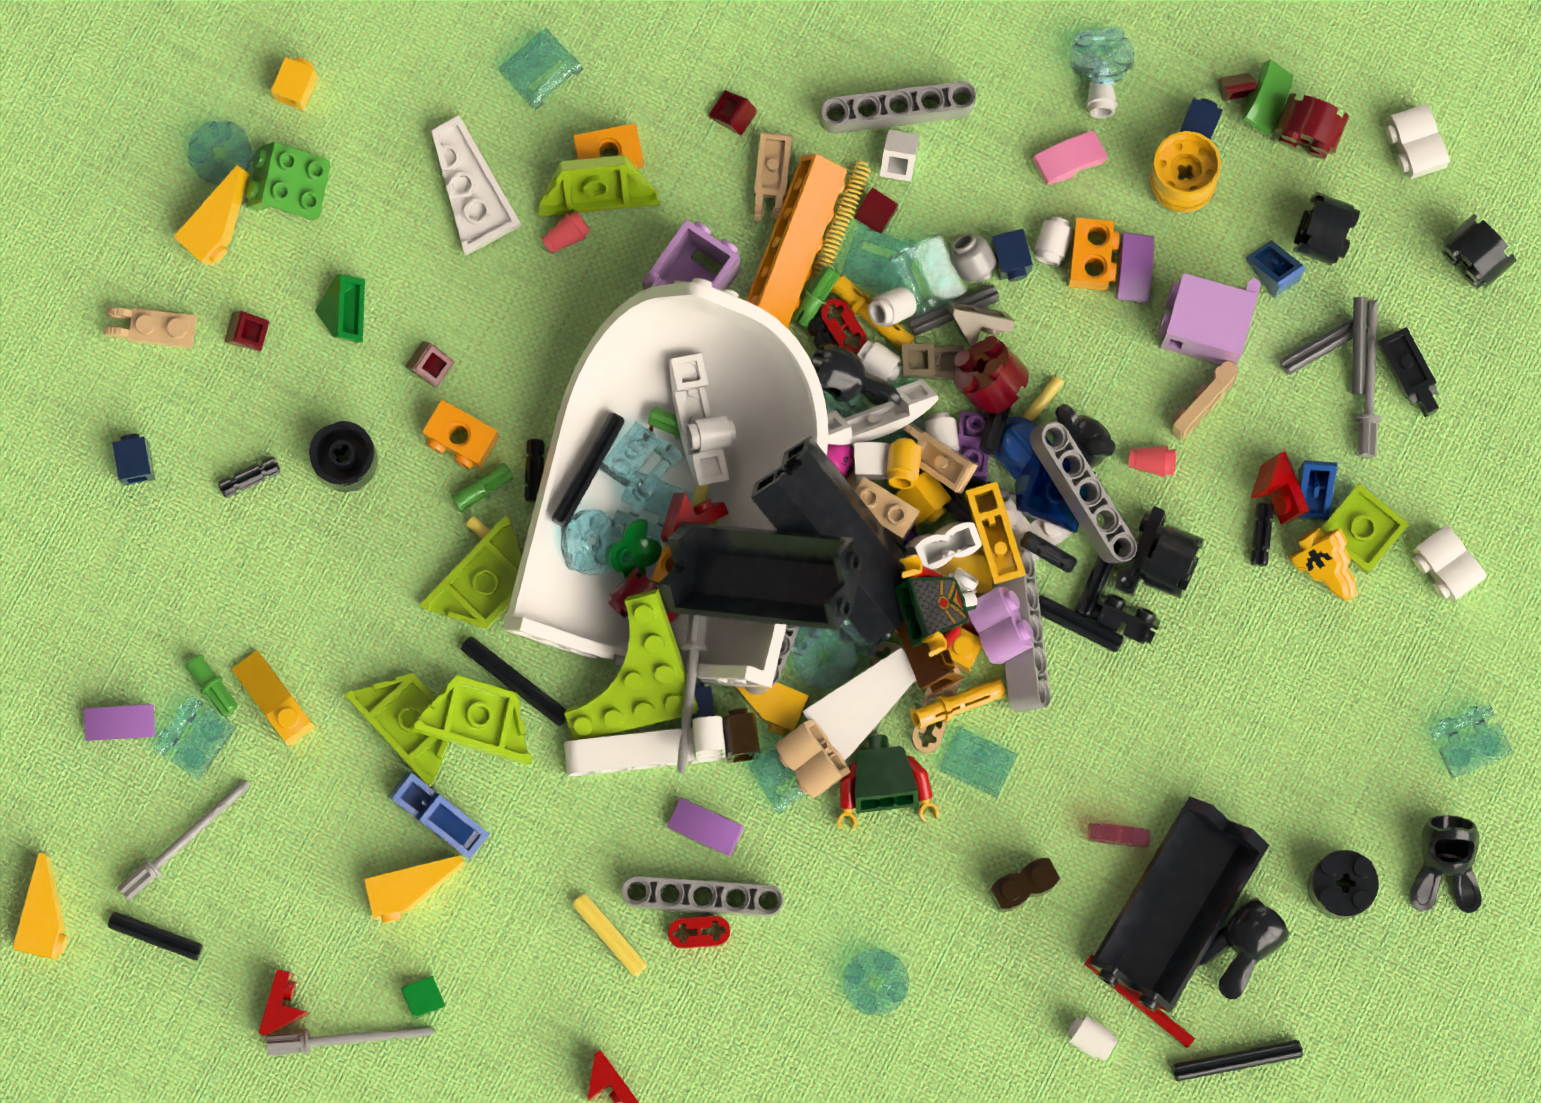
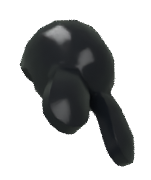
M832 343L821 344L815 351L811 363L817 373L822 391L831 394L836 401L848 402L854 399L859 392L875 406L887 403L889 400L897 405H900L903 401L900 393L893 385L880 377L866 372L863 361L852 351Z
M1066 404L1057 407L1055 414L1058 423L1066 427L1091 469L1100 465L1106 457L1113 454L1116 445L1111 440L1107 429L1098 420L1086 415L1077 416L1073 409ZM1064 458V464L1070 467L1069 461Z
M1451 815L1435 816L1427 821L1422 832L1424 863L1409 894L1410 904L1413 908L1419 911H1427L1434 906L1442 875L1453 876L1455 901L1461 911L1472 913L1481 906V891L1472 870L1479 846V832L1474 822L1463 817Z
M1257 897L1248 899L1235 911L1227 925L1218 931L1199 965L1208 964L1227 949L1232 948L1237 955L1220 978L1219 990L1225 998L1230 1000L1237 999L1245 991L1254 966L1260 960L1279 949L1288 940L1290 932L1287 930L1284 920L1273 909L1266 907Z

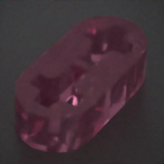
M1089 823L1087 841L1131 847H1149L1151 830L1138 827Z

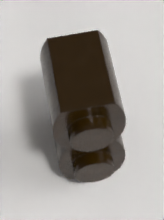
M748 708L729 710V715L724 717L722 722L727 762L736 763L758 759L761 752L755 713H748Z
M1040 858L1026 865L1021 873H1011L998 879L991 887L989 893L999 912H1009L1019 908L1029 897L1042 896L1051 891L1059 882L1060 877L1050 858Z

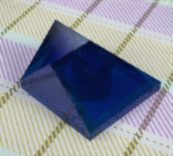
M1034 453L1015 482L1017 511L1069 532L1077 533L1079 527L1077 519L1038 456ZM1063 460L1062 467L1066 473H1069L1070 463L1067 460ZM1081 486L1079 494L1085 501L1087 491L1084 486Z

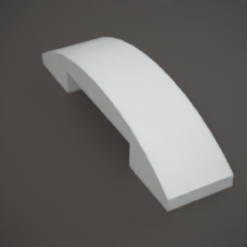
M702 353L672 358L669 360L674 408L683 448L695 483L699 487L728 481L730 479L723 448L699 452L697 449L690 450L687 443L686 425L693 424V421L697 419L712 417L705 386L709 384Z
M921 379L896 388L903 400L900 405L890 401L843 418L837 411L827 413L828 444L850 445L857 442L871 441L893 433L913 422L938 401V395Z

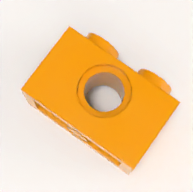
M636 123L573 135L578 159L600 158L604 150L614 149L618 152L617 156L625 155L637 169L644 168Z
M442 399L422 431L424 438L428 440L426 445L440 454H443L444 450L455 456L454 461L469 470L472 466L481 470L500 437L496 429ZM457 431H464L468 434L467 440L462 444L451 442L452 435Z

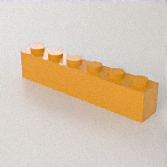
M818 154L803 155L800 158L746 302L774 316L789 331V323L793 313L800 305V294L804 284L811 276V265L815 255L822 247V236L826 226L834 216L833 208L837 197L845 187L844 179L848 171Z

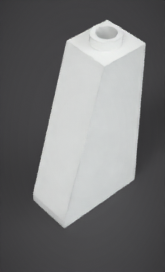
M901 647L803 711L808 720L813 719L822 728L831 746L838 751L845 762L916 681L905 650Z

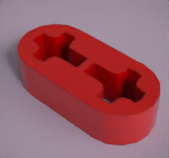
M834 298L828 300L821 309V317L827 326L826 329L830 332L836 345L858 355L866 343L864 330L843 300ZM830 307H834L836 310H843L841 313L843 325L840 326L835 318L830 320L827 318L830 314ZM848 329L853 337L857 335L860 337L857 348L854 349L852 345L847 347L844 345L847 340L843 332L844 330Z
M720 916L677 919L670 925L668 930L670 942L679 949L722 946L728 941L731 933L729 923ZM718 922L720 928H725V933L720 934V940L716 941L713 940L712 935H701V930L711 929L712 923ZM679 925H686V929L689 931H698V935L688 936L685 943H680L679 937L673 936L674 932L679 931Z

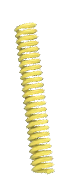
M855 162L856 166L853 167L852 175L849 176L850 180H848L846 185L847 189H844L843 198L840 199L839 207L836 208L837 212L834 213V221H831L830 230L827 231L826 239L823 240L824 244H822L820 253L817 254V262L812 267L811 276L816 279L814 274L819 275L824 266L827 265L832 268L831 265L834 264L832 260H835L836 257L833 255H838L836 251L840 249L837 246H841L840 242L844 241L842 237H845V234L843 232H847L846 228L849 227L847 223H851L850 219L853 218L851 214L855 213L854 210L857 209L855 205L859 204L856 200H860L859 196L862 195L860 191H864L863 187L866 186L864 182H868L867 178L870 177L868 173L872 172L869 168L858 164L867 165L868 162Z

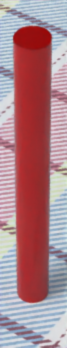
M1091 955L1084 965L1098 976L1100 972L1090 964L1094 956ZM1117 984L1115 987L1111 986L1186 1048L1195 1040V1037L1159 1008L1156 1011L1149 1010L1138 1002L1139 998Z

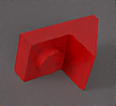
M1286 452L1277 454L1261 465L1251 493V499L1269 495L1281 525L1290 523L1310 511Z
M685 492L674 493L660 535L662 542H668L667 538L683 522L710 524L729 514L724 502H712L711 499H707L692 507Z
M279 969L276 970L259 1034L271 1036L309 1015L306 1011L285 1006L286 1000H292L296 989V981H292V973Z
M601 1050L596 1052L587 1100L591 1101L611 1086L614 1091L608 1095L614 1103H639Z

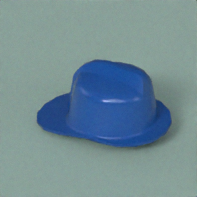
M1008 417L998 452L995 456L1014 479L1022 485L1040 487L1047 484L1052 479L1030 444L1031 432L1037 426L1024 417ZM1045 436L1046 442L1052 446V443Z

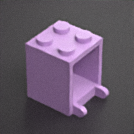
M686 219L642 281L643 290L659 285L674 284L675 280L692 282L693 278L710 281L712 288L717 290L728 289L740 272L738 249L725 239H722L720 242L710 235L712 233L711 230L702 223L696 221L693 224ZM697 249L723 266L717 275L691 259Z
M1183 273L1180 282H1173L1165 307L1171 308V311H1165L1157 337L1163 339L1160 348L1218 365L1227 360L1235 362V365H1237L1243 352L1261 285L1260 281L1255 278L1250 279L1246 290Z

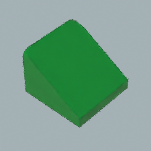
M433 976L401 988L415 1020L446 1006Z

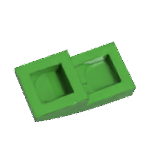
M1271 59L1263 63L1257 88L1247 96L1242 119L1263 134L1267 135L1270 133L1284 107L1294 75Z

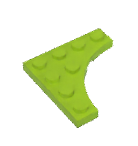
M658 589L626 598L625 604L629 617L630 638L625 661L616 678L603 692L601 691L588 701L566 709L564 714L573 740L596 738L682 717L687 672ZM695 696L692 714H696L699 709Z

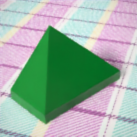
M337 274L317 306L315 312L334 338L357 343L363 342L365 280Z

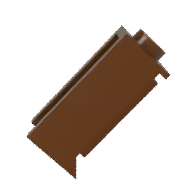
M904 621L896 628L921 690L930 686L932 693H937L965 677L954 672L953 669L956 667L949 649L929 657L928 653L931 650L927 643L912 647Z

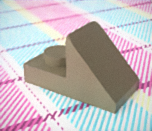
M946 300L945 308L969 347L977 343L980 330L994 335H1000L1001 331L1012 333L1015 321L1006 312Z

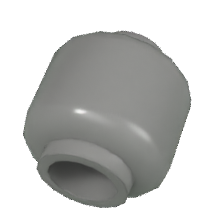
M973 234L959 237L953 243L949 256L961 279L967 282H983L992 275L997 262V257L983 236Z

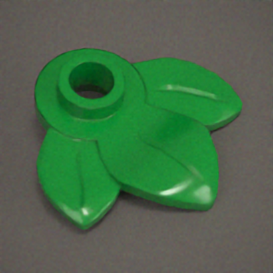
M646 519L635 520L624 528L620 540L610 543L605 551L607 564L612 570L621 572L624 579L635 567H638L643 572L639 578L643 575L646 576L645 567L656 563L661 556V544L652 538H647L648 521Z

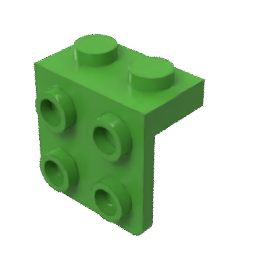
M277 142L260 146L252 160V166L255 168L253 177L246 188V197L248 198L246 208L260 211L271 207L308 220L318 219L331 166L329 160Z

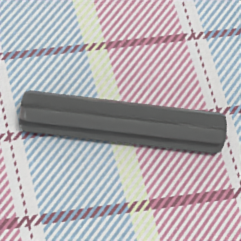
M989 285L957 298L952 302L984 308L998 302L999 294L994 285ZM945 304L910 318L908 325L912 334L917 336L953 320L946 310Z
M1353 318L1282 358L1280 365L1287 375H1291L1353 339Z

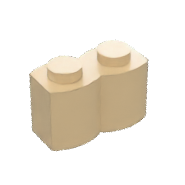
M813 719L804 722L775 744L780 762L785 767L791 768L794 771L798 787L803 793L810 795L812 798L821 795L850 773L842 756L831 746L828 737Z

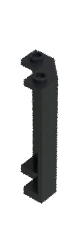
M810 435L784 452L781 467L754 483L751 499L777 531L855 538L857 551L861 556V569L853 610L848 619L869 645L877 640L884 641L904 621L894 588L910 578L902 577V572L906 571L904 564L900 562V559L907 556Z
M683 522L667 538L674 568L658 583L666 612L837 630L852 613L861 569V556L857 551L855 538Z
M1189 796L1090 961V964L1100 972L1098 978L1113 987L1117 984L1139 998L1138 1002L1149 1010L1156 1011L1157 1008H1160L1170 1013L1262 859L1269 844L1253 829L1229 821L1214 805Z

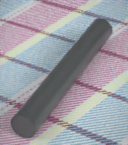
M1354 297L1352 394H1365L1367 297Z

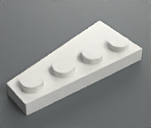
M457 116L431 130L465 256L520 227L519 219L461 117Z

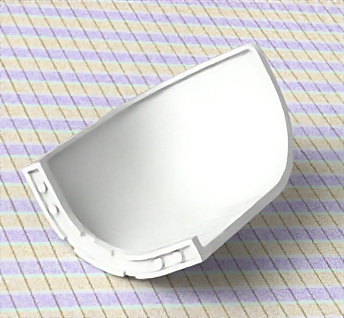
M693 278L692 282L675 280L674 284L659 285L645 289L625 301L607 318L583 352L562 399L503 630L594 660L600 657L613 661V658H615L614 665L622 667L630 638L629 617L627 616L625 619L621 617L608 602L612 599L609 594L624 578L621 572L612 570L607 564L605 551L610 543L620 540L622 532L628 524L639 519H646L648 521L647 538L658 541L663 551L665 544L669 545V543L662 542L660 535L673 494L685 492L690 503H692L696 487L681 438L676 440L674 439L675 435L653 427L654 429L650 437L653 439V444L642 442L646 429H649L650 426L647 423L648 417L654 407L676 415L669 360L672 358L702 353L709 384L705 386L711 416L725 415L728 421H733L735 426L736 439L731 440L730 447L723 448L730 480L710 484L706 500L711 499L712 502H724L729 514L718 519L717 525L776 530L751 499L754 483L781 467L784 452L810 435L826 455L828 446V419L821 384L807 353L788 328L765 310L739 299L738 293L727 289H714L710 281L700 278ZM611 412L624 418V425L569 524L566 527L555 524L552 521V515L607 416ZM658 561L651 566L645 567L646 577L650 580ZM681 614L671 624V628L687 672L689 652L681 650V646L685 645L688 614ZM708 617L704 646L707 647V652L699 653L696 678H702L701 682L706 684L771 688L786 625Z

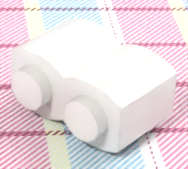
M1427 103L1390 116L1388 126L1385 127L1386 135L1389 142L1396 144L1400 154L1397 155V162L1402 173L1407 172L1411 180L1447 167L1450 161L1448 153Z
M954 522L941 527L935 534L915 537L906 544L905 549L908 556L918 555L923 566L936 569L948 563L952 557H965L974 553L981 547L982 543L974 523Z
M1445 525L1413 550L1416 556L1413 558L1415 565L1422 573L1428 572L1435 580L1433 587L1441 598L1444 600L1448 598L1452 603L1487 577L1482 567L1466 550L1461 540L1448 525Z

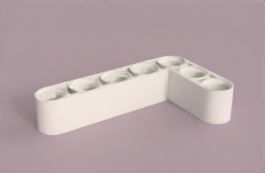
M709 716L693 719V728H690L688 733L689 749L687 764L725 759L726 751L722 717ZM682 728L564 742L567 776H584L677 765L679 742L683 733Z

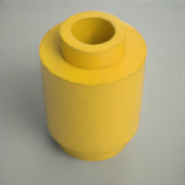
M900 438L889 445L886 476L892 487L909 489L915 485V481L919 478L922 449L912 439Z

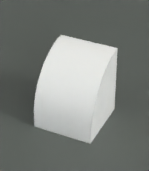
M888 130L880 176L911 182L920 135Z
M879 442L854 443L856 481L862 480L863 477L869 480L888 479L886 470L890 444Z

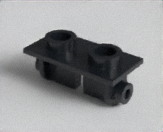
M1101 594L1098 604L1102 605L1103 608L1096 606L1091 618L1096 619L1097 623L1117 632L1122 621L1127 624L1123 633L1124 636L1141 644H1144V642L1151 644L1156 632L1150 629L1158 630L1161 620L1156 618V614L1143 607H1139L1138 610L1126 605L1127 601L1115 594H1109L1108 596Z

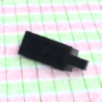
M1405 327L1378 340L1376 344L1411 406L1417 403L1425 418L1436 413L1439 406L1433 395L1438 392L1435 386L1437 382L1408 328Z
M1154 506L1151 514H1144L1139 527V531L1143 533L1137 544V552L1129 560L1131 563L1127 566V569L1118 572L1115 584L1117 591L1134 596L1142 574L1140 569L1147 554L1152 556L1154 551V543L1152 542L1159 525L1164 526L1166 513L1164 509Z

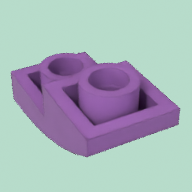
M1122 232L1117 261L1119 273L1115 298L1149 303L1154 257V236Z
M960 411L958 429L960 450L957 452L978 465L972 476L983 479L986 482L989 455L984 454L979 449V444L989 414Z
M154 704L84 708L85 741L156 737Z
M681 797L667 826L688 838L728 856L732 855L744 829L743 825Z

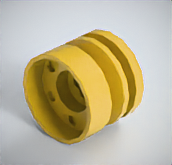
M1190 131L1174 133L1164 139L1155 152L1150 178L1152 193L1158 202L1171 211L1181 213L1197 211L1208 204L1215 193L1220 174L1221 158L1217 147L1209 138L1200 133ZM1186 175H1188V176L1190 177L1189 179H1188V178H1184L1183 180H1180V179H1179V176L1183 178V177H1185Z

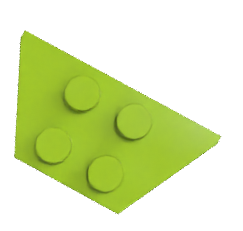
M625 155L561 161L537 203L538 217L563 215L568 212L572 214L576 210L579 213L660 205L659 192Z
M505 515L419 606L431 612L489 629L509 608L523 554L511 519Z
M414 673L399 676L394 680L375 683L373 686L356 691H348L345 697L418 776L431 787L435 782L450 742L410 730L411 725L435 698L429 689Z
M455 675L410 728L414 732L526 766L532 762V755L527 751L524 738L526 729L524 721L520 717L521 707L518 694L460 675Z

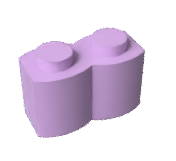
M997 587L977 598L976 609L967 611L975 629L979 633V638L991 663L1002 664L1033 647L1031 639L1033 637V630L1029 623L1020 617L1018 609L1020 608V601L1012 590L1009 591L1008 588Z

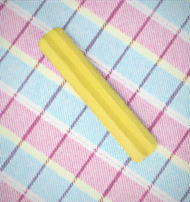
M586 894L580 895L573 902V907L633 976L641 973L646 968L644 960Z

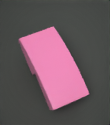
M1091 131L1065 140L1038 153L1033 157V161L1046 185L1073 178L1079 170L1104 164L1108 155L1095 132Z

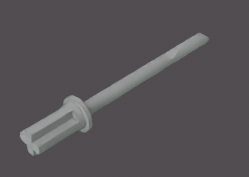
M1378 300L1368 301L1364 414L1356 416V421L1359 422L1357 456L1365 457L1366 459L1377 457L1378 423L1381 422V416L1374 414Z
M688 614L685 645L681 646V650L689 652L681 723L683 733L679 742L677 768L680 774L684 773L687 765L688 733L692 721L699 653L707 652V647H704L707 616Z
M246 780L242 781L155 860L150 862L144 857L143 860L145 862L117 888L128 900H131L153 879L158 876L162 878L163 875L158 869L250 788V784Z
M431 1027L399 1029L394 1032L382 1030L309 1037V1031L305 1029L304 1033L267 1036L268 1056L306 1052V1055H310V1047L380 1041L393 1037H423L433 1034L435 1029Z

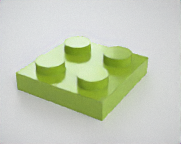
M1359 483L1323 525L1321 531L1325 534L1340 528L1348 541L1345 549L1351 558L1350 561L1368 575L1408 527L1409 523Z

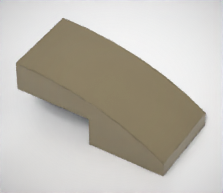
M934 343L901 344L902 377L953 380L956 367L954 358L960 351L964 350V346H934Z

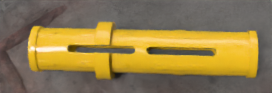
M842 275L837 280L831 291L851 307L854 315L859 314L900 352L901 344H912L916 338L901 327L899 323L888 327L876 325L871 320L868 312L869 305L873 301L871 299L872 296L868 292L864 293L845 275Z
M995 678L992 681L948 697L944 695L939 696L935 699V702L912 709L910 712L911 720L918 729L941 720L943 722L950 721L954 715L1004 698L1006 696L1005 686L1000 679Z

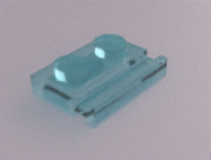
M958 726L938 771L997 798L1018 754Z

